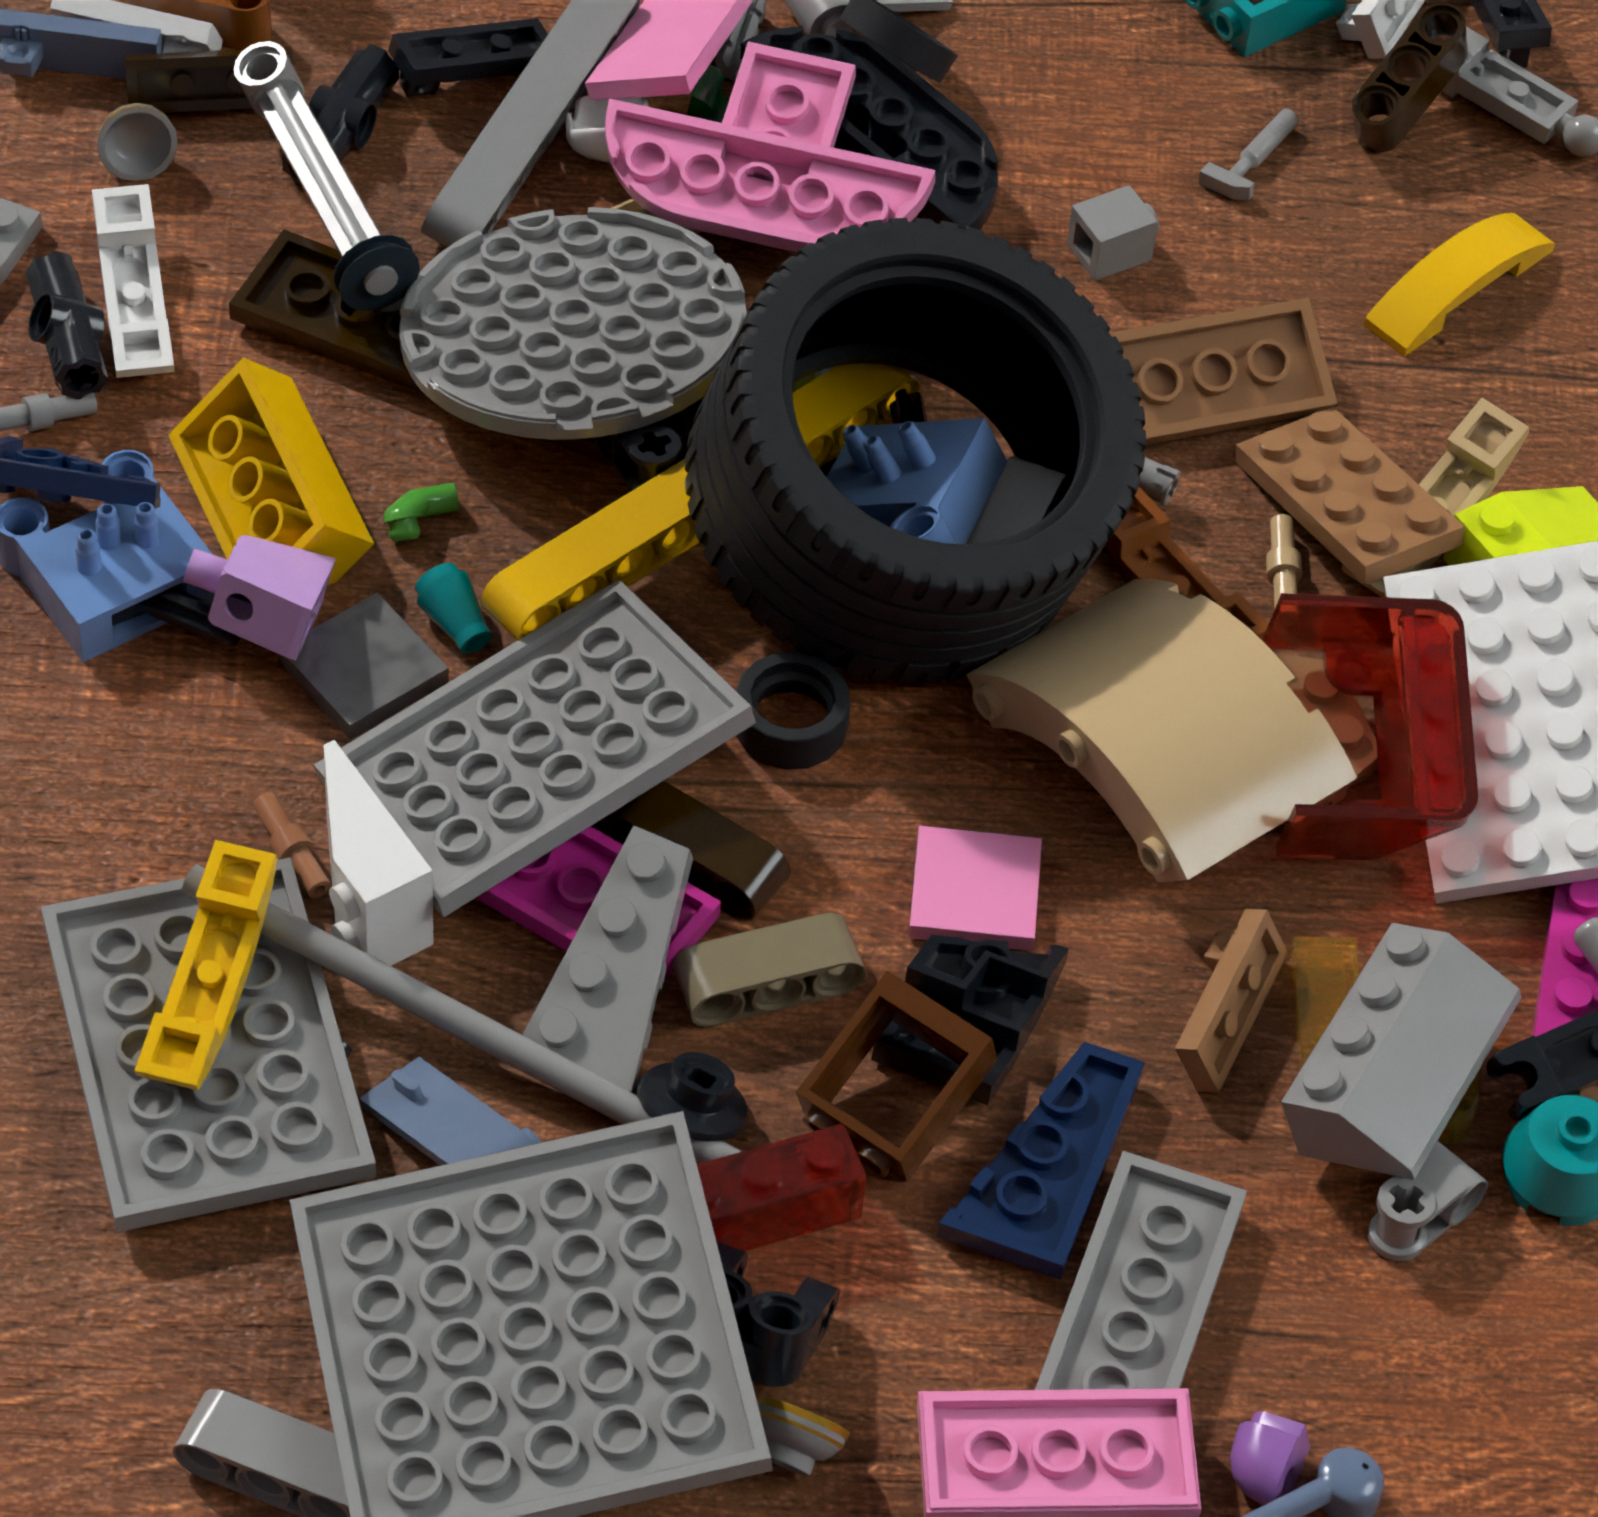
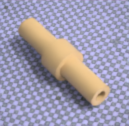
M1278 514L1270 520L1271 550L1266 555L1267 579L1273 584L1275 615L1280 619L1288 620L1296 617L1299 612L1297 583L1302 578V560L1300 552L1295 549L1293 518L1286 514Z

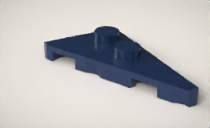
M7 436L0 439V493L15 492L17 487L36 490L35 497L44 501L66 502L72 500V496L131 506L148 502L155 509L160 507V483L150 481V479L135 474L126 475V478L108 475L109 466L77 456L66 455L52 448L23 449V439Z

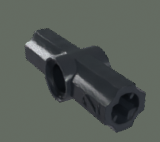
M371 44L366 49L355 52L331 87L327 85L319 86L309 103L313 114L340 162H342L351 147L359 150L367 144L375 127L377 110L399 79V68L388 55L387 50ZM283 154V171L292 177L296 185L302 187L285 154Z
M52 251L49 255L34 257L26 271L34 301L29 318V337L32 341L46 345L54 378L59 383L62 395L81 399L87 394L99 393L108 379L99 347L104 331V312L99 307L87 304L78 271L75 269L70 255Z

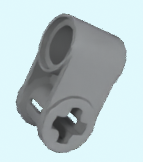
M1437 1141L1414 1180L1393 1176L1380 1187L1376 1202L1379 1212L1370 1221L1367 1235L1371 1247L1376 1253L1389 1260L1407 1261L1415 1258L1451 1226L1458 1225L1473 1212L1487 1191L1488 1181Z

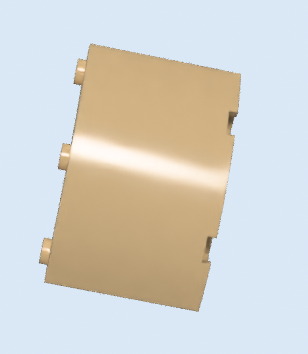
M1151 578L1134 579L966 674L974 689L972 692L974 704L979 713L989 721L992 728L1015 730L1033 737L1058 753L1068 766L1076 768L1091 783L1121 820L1137 845L1138 855L1143 866L1154 876L1157 882L1191 879L1358 778L1343 747L1320 710L1317 708L1308 713L1301 701L1288 686L1296 677L1277 655L1253 631L1226 609L1201 594L1189 599L1179 594L1177 584L1169 581Z

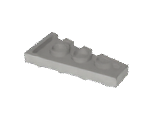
M633 826L522 1034L635 1095L637 1093L638 1073L643 1052L647 1051L653 1027L651 1019L658 990H662L667 969L665 961L671 936L676 932L691 870L693 856L690 849Z

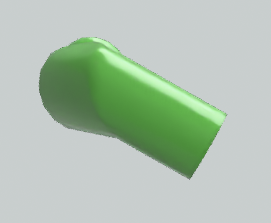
M454 482L412 489L398 498L384 511L383 523L389 526V538L395 543L417 539L421 532L417 519L459 511L458 494Z

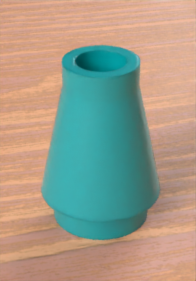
M443 563L428 570L418 579L415 584V591L419 595L417 605L456 643L462 654H471L488 644L492 638V633L486 625L468 572L459 570L454 563Z

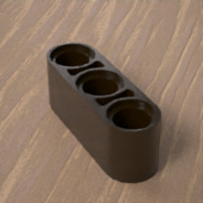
M1436 3L1425 8L1356 92L1352 100L1355 135L1358 143L1365 150L1381 153L1394 149L1465 62L1468 56L1466 19L1463 12L1455 5ZM1440 35L1451 36L1450 39L1444 41L1433 39ZM1407 75L1420 76L1418 79L1412 81H1405L1401 79L1402 77H1405ZM1375 115L1388 116L1381 121L1369 120L1370 117Z
M665 781L625 804L608 824L610 836L622 845H624L633 826H637L690 849L693 861L688 883L721 901V911L740 921L754 919L791 875L790 865L786 857L772 844Z

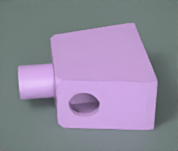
M244 535L239 536L228 560L195 548L190 557L183 583L215 594L208 620L212 625L296 661L321 609L336 558Z

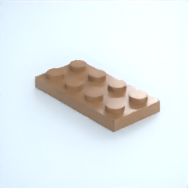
M1309 298L1110 333L1112 337L1116 336L1124 350L1122 356L1124 359L1129 360L1135 374L1132 380L1137 382L1142 398L1139 406L1144 408L1146 422L1142 428L1146 431V445L1310 416L1315 412L1330 407L1335 408L1338 404Z
M1334 407L1315 412L1310 416L1236 444V463L1364 585L1464 545L1465 526Z

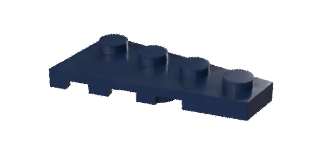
M1084 1042L1040 1096L1039 1104L1025 1122H1019L1006 1138L1005 1147L989 1167L984 1166L970 1183L969 1192L957 1207H951L938 1225L937 1237L1061 1280L1142 1078L1145 1062Z

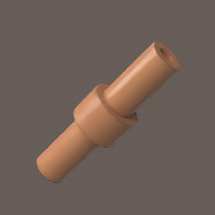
M266 792L261 794L254 800L253 808L271 835L270 847L277 854L278 860L291 857L295 875L310 898L322 897L331 888V883L312 855L314 851L312 841L300 824L292 823L274 793Z

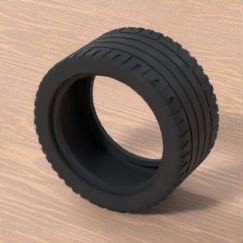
M891 218L887 223H883L882 220L864 222L862 227L854 224L841 228L838 234L834 232L828 233L818 238L815 244L809 243L798 250L795 257L790 256L780 265L778 271L770 276L762 290L757 294L697 410L692 423L693 427L689 433L687 443L689 450L685 455V471L688 473L685 478V489L687 496H690L687 504L691 519L696 521L694 530L699 543H704L705 549L703 552L709 564L717 568L716 575L725 588L730 587L735 601L743 609L747 607L752 612L750 617L761 627L766 625L773 630L771 635L784 644L788 641L795 646V651L808 656L819 657L833 667L843 668V673L860 677L863 674L868 675L869 680L886 683L888 679H891L896 684H913L914 681H920L921 684L938 683L940 679H945L947 682L963 679L967 673L1044 631L1121 524L1133 503V497L1137 493L1141 481L1140 474L1143 471L1145 455L1142 452L1146 448V431L1142 429L1146 423L1143 406H1139V402L1142 399L1137 382L1132 380L1135 374L1129 360L1124 359L1122 356L1124 350L1117 337L1110 335L1109 331L1111 328L1102 315L1097 316L1093 311L1095 307L1084 295L1079 296L1075 292L1076 287L1064 276L1060 279L1054 274V268L1043 260L1040 263L1031 258L1033 254L1018 246L1015 249L1008 245L1009 241L995 235L990 238L984 235V231L972 227H967L965 230L959 228V224L941 221L940 224H934L932 219L915 218L913 222H908L907 218ZM848 364L889 365L923 374L955 390L983 412L1007 441L1015 457L1068 475L1069 482L1066 495L1060 504L1037 524L1016 535L1001 540L977 544H950L924 540L900 532L870 517L852 504L823 474L812 458L798 427L793 405L792 385L815 372Z

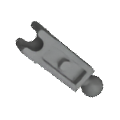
M1466 26L1468 56L1441 92L1451 98L1457 94L1462 95L1543 144H1546L1558 133L1563 136L1564 145L1572 155L1584 158L1598 152V119L1587 114L1574 117L1579 102L1577 99L1488 48L1490 40Z

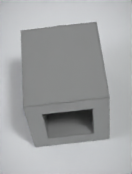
M1128 185L1072 205L1066 244L1092 279L1096 281L1152 260L1155 238L1159 231L1158 218L1154 209L1148 203H1143L1133 188Z

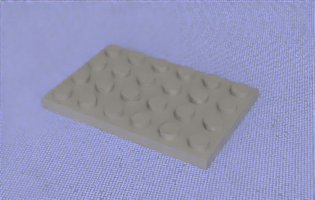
M618 579L341 747V749L433 870V906L445 917L754 725L756 721L752 706ZM323 758L313 765L319 781L325 787Z
M291 857L279 859L269 902L309 923ZM185 878L41 906L43 925L116 1233L376 1178L375 1158L321 965L261 933L233 1019L218 1055L199 1091L136 1076L134 1070L155 1012L162 1013L199 907L196 899L182 892Z

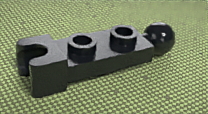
M1598 1010L1539 1036H1531L1495 1053L1488 1060L1486 1070L1490 1077L1498 1078L1506 1074H1517L1526 1082L1527 1091L1521 1093L1517 1102L1509 1108L1508 1114L1512 1119L1520 1120L1539 1105L1551 1098L1573 1095L1598 1084Z

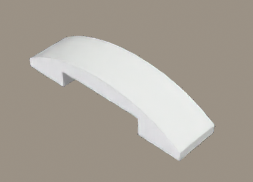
M149 184L93 189L92 198L116 378L175 372L156 247Z

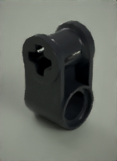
M666 419L638 429L594 438L602 456L611 462L630 489V492L675 465L681 454L679 435L674 432Z

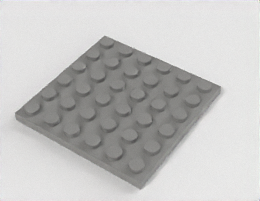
M683 1111L290 1199L350 1517H576L773 1471L771 1455Z

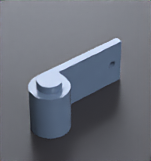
M421 1057L416 1058L402 1069L393 1071L389 1078L359 1098L361 1107L440 1166L542 1143L532 1130L526 1127L520 1130Z

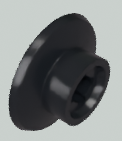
M698 1052L681 1054L674 1062L653 1067L638 1082L637 1094L645 1111L652 1118L683 1111L689 1136L692 1139L702 1141L727 1140L740 1134L748 1123L747 1105L740 1091L734 1086L735 1076L725 1063L711 1055Z

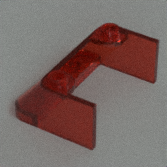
M1281 593L1262 638L1263 642L1272 650L1323 651L1324 672L1334 688L1348 695L1373 696L1381 800H1357L1347 806L1295 804L1276 844V857L1375 860L1463 826L1476 807L1478 785L1463 620L1457 610L1448 603L1436 599Z

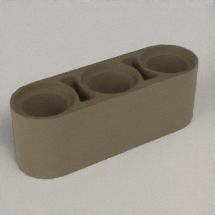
M836 913L818 914L701 942L681 951L672 964L692 1021L698 1026L704 1027L722 1025L837 997L858 987L866 976L864 964L846 920Z

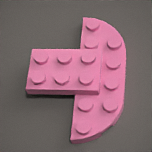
M748 41L722 123L609 98L606 110L605 131L607 149L612 168L621 185L639 205L650 213L689 229L797 252L809 243L815 244L818 238L828 233L834 232L838 234L841 228L854 224L862 227L864 222L882 220L883 223H887L891 218H907L908 222H911L926 204L935 184V170L834 148L856 78V67L854 64Z

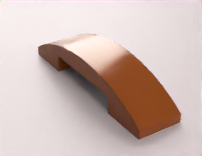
M1138 487L1128 513L1105 545L1128 582L1134 579L1151 578L1175 583L1178 586L1179 594L1189 599L1199 594L1209 598L1245 624L1262 641L1272 637L1273 628L1239 592L1225 597L1169 537L1171 520Z

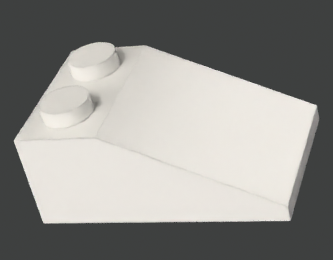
M333 740L323 745L327 830L332 887L329 889V895L335 915V924L331 926V934L392 966L434 945L433 870L343 750Z

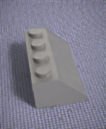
M1391 923L1281 1101L1298 1154L1304 1157L1414 1180L1521 1000L1520 989L1450 933Z

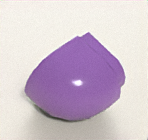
M1263 1411L1255 1412L1251 1421L1240 1423L1234 1437L1229 1461L1233 1479L1248 1498L1263 1506L1293 1491L1310 1449L1306 1425Z

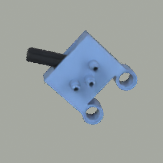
M905 388L899 389L895 392L896 400L889 405L893 424L850 425L846 427L842 434L845 444L826 478L852 504L888 527L924 540L950 544H966L1008 461L985 418L928 421L923 396L918 391L908 393Z
M135 450L117 451L106 457L102 462L103 465L109 466L108 475L126 478V475L135 474L158 483L154 479V467L151 460L141 452ZM161 486L160 507L156 509L148 502L131 506L103 501V505L97 510L53 530H50L48 513L45 506L37 500L17 497L7 500L0 505L1 567L8 573L21 578L82 662L166 623H170L224 647L236 646L241 637L212 625L208 620L214 593L183 583L184 575L194 549L212 553Z

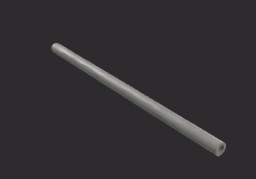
M198 864L193 866L182 886V892L196 899L195 896L205 870L204 867ZM271 902L268 903L261 930L262 935L622 1125L652 1118L642 1107L637 1095ZM690 1138L696 1163L707 1170L710 1169L709 1171L722 1178L726 1176L732 1164L736 1161L748 1158L752 1165H755L756 1158L722 1140L702 1141ZM741 1171L735 1179L744 1177ZM745 1182L735 1185L742 1187L745 1184Z

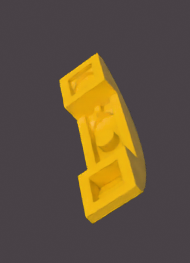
M1503 213L1486 218L1459 232L1417 263L1373 307L1365 317L1363 325L1405 357L1442 331L1446 314L1505 272L1509 271L1516 277L1553 252L1555 243L1515 213Z
M215 840L195 896L199 907L162 1013H154L134 1070L136 1076L199 1091L225 1039L253 961L278 862L277 854Z

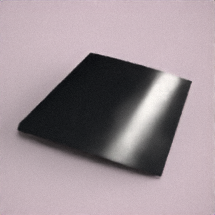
M931 935L908 965L904 982L979 1029L993 1040L998 1060L969 1099L988 1106L1004 1082L1052 994L1067 961L1069 948L1061 945H1050L1046 954L1014 952L1008 949V941L991 939L971 941L963 937ZM893 1021L874 1044L871 1057L872 1061L941 1088L945 1087L960 1067L959 1064Z

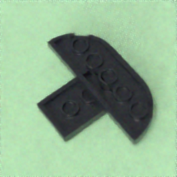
M803 26L788 27L764 32L741 42V60L749 41L854 64L856 67V78L834 148L935 170L933 190L921 211L936 224H940L941 221L959 224V228L965 230L967 227L980 230L987 222L996 202L998 187V160L991 141L971 117L903 61L865 37L838 29L836 30V37L824 34H803Z

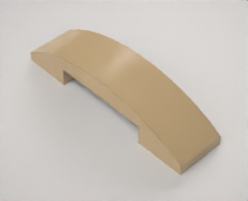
M1481 398L1448 437L1447 451L1419 485L1453 516L1455 513L1487 499L1529 434V426L1484 398ZM1440 555L1391 575L1426 570ZM1342 565V572L1364 585L1350 570ZM1384 578L1364 585L1387 600Z

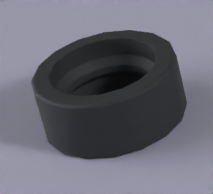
M800 652L774 653L755 661L741 675L736 692L752 706L756 721L754 725L736 735L747 753L766 765L786 770L803 769L827 761L842 747L848 730L851 702L848 684L835 667L816 656H808ZM795 692L812 697L824 706L828 714L820 723L810 727L788 729L773 725L762 718L757 712L756 706L764 698L774 694Z

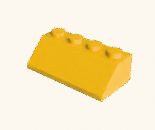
M242 358L168 434L227 560L239 536L249 535L336 558L328 583L330 585L336 583L374 545L292 377Z

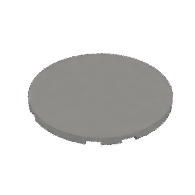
M588 207V215L554 217L553 209L532 212L508 218L507 227L482 235L478 230L470 233L440 252L420 271L417 280L407 290L400 309L399 336L401 352L411 378L423 393L447 412L479 427L508 435L549 440L584 439L619 434L661 421L682 411L705 396L747 315L745 291L740 277L732 264H725L714 253L711 243L688 229L655 216L621 209Z

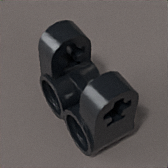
M716 1240L751 1380L755 1383L772 1387L792 1384L799 1378L802 1370L826 1334L836 1310L840 1289L807 1276L795 1295L783 1292H764L752 1297L751 1286L743 1278L748 1261V1252Z

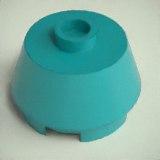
M1577 1095L1557 1096L1539 1105L1518 1121L1509 1131L1502 1149L1504 1177L1509 1192L1523 1209L1527 1211L1530 1204L1544 1214L1561 1217L1559 1225L1563 1226L1582 1225L1598 1219V1102Z

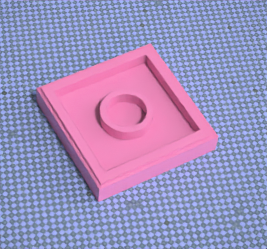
M919 826L908 938L928 940L931 935L963 937L971 941L985 939L1008 941V949L1033 951L1042 838Z

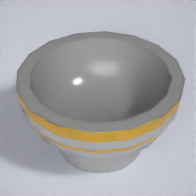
M141 103L123 105L108 114L100 125L97 137L99 158L106 169L120 179L136 182L154 178L165 171L175 158L178 145L175 127L168 117L152 105Z
M767 1396L759 1397L758 1408L771 1461L779 1467L804 1476H810L815 1462L825 1461L834 1457L843 1448L850 1436V1432L842 1426L813 1412Z

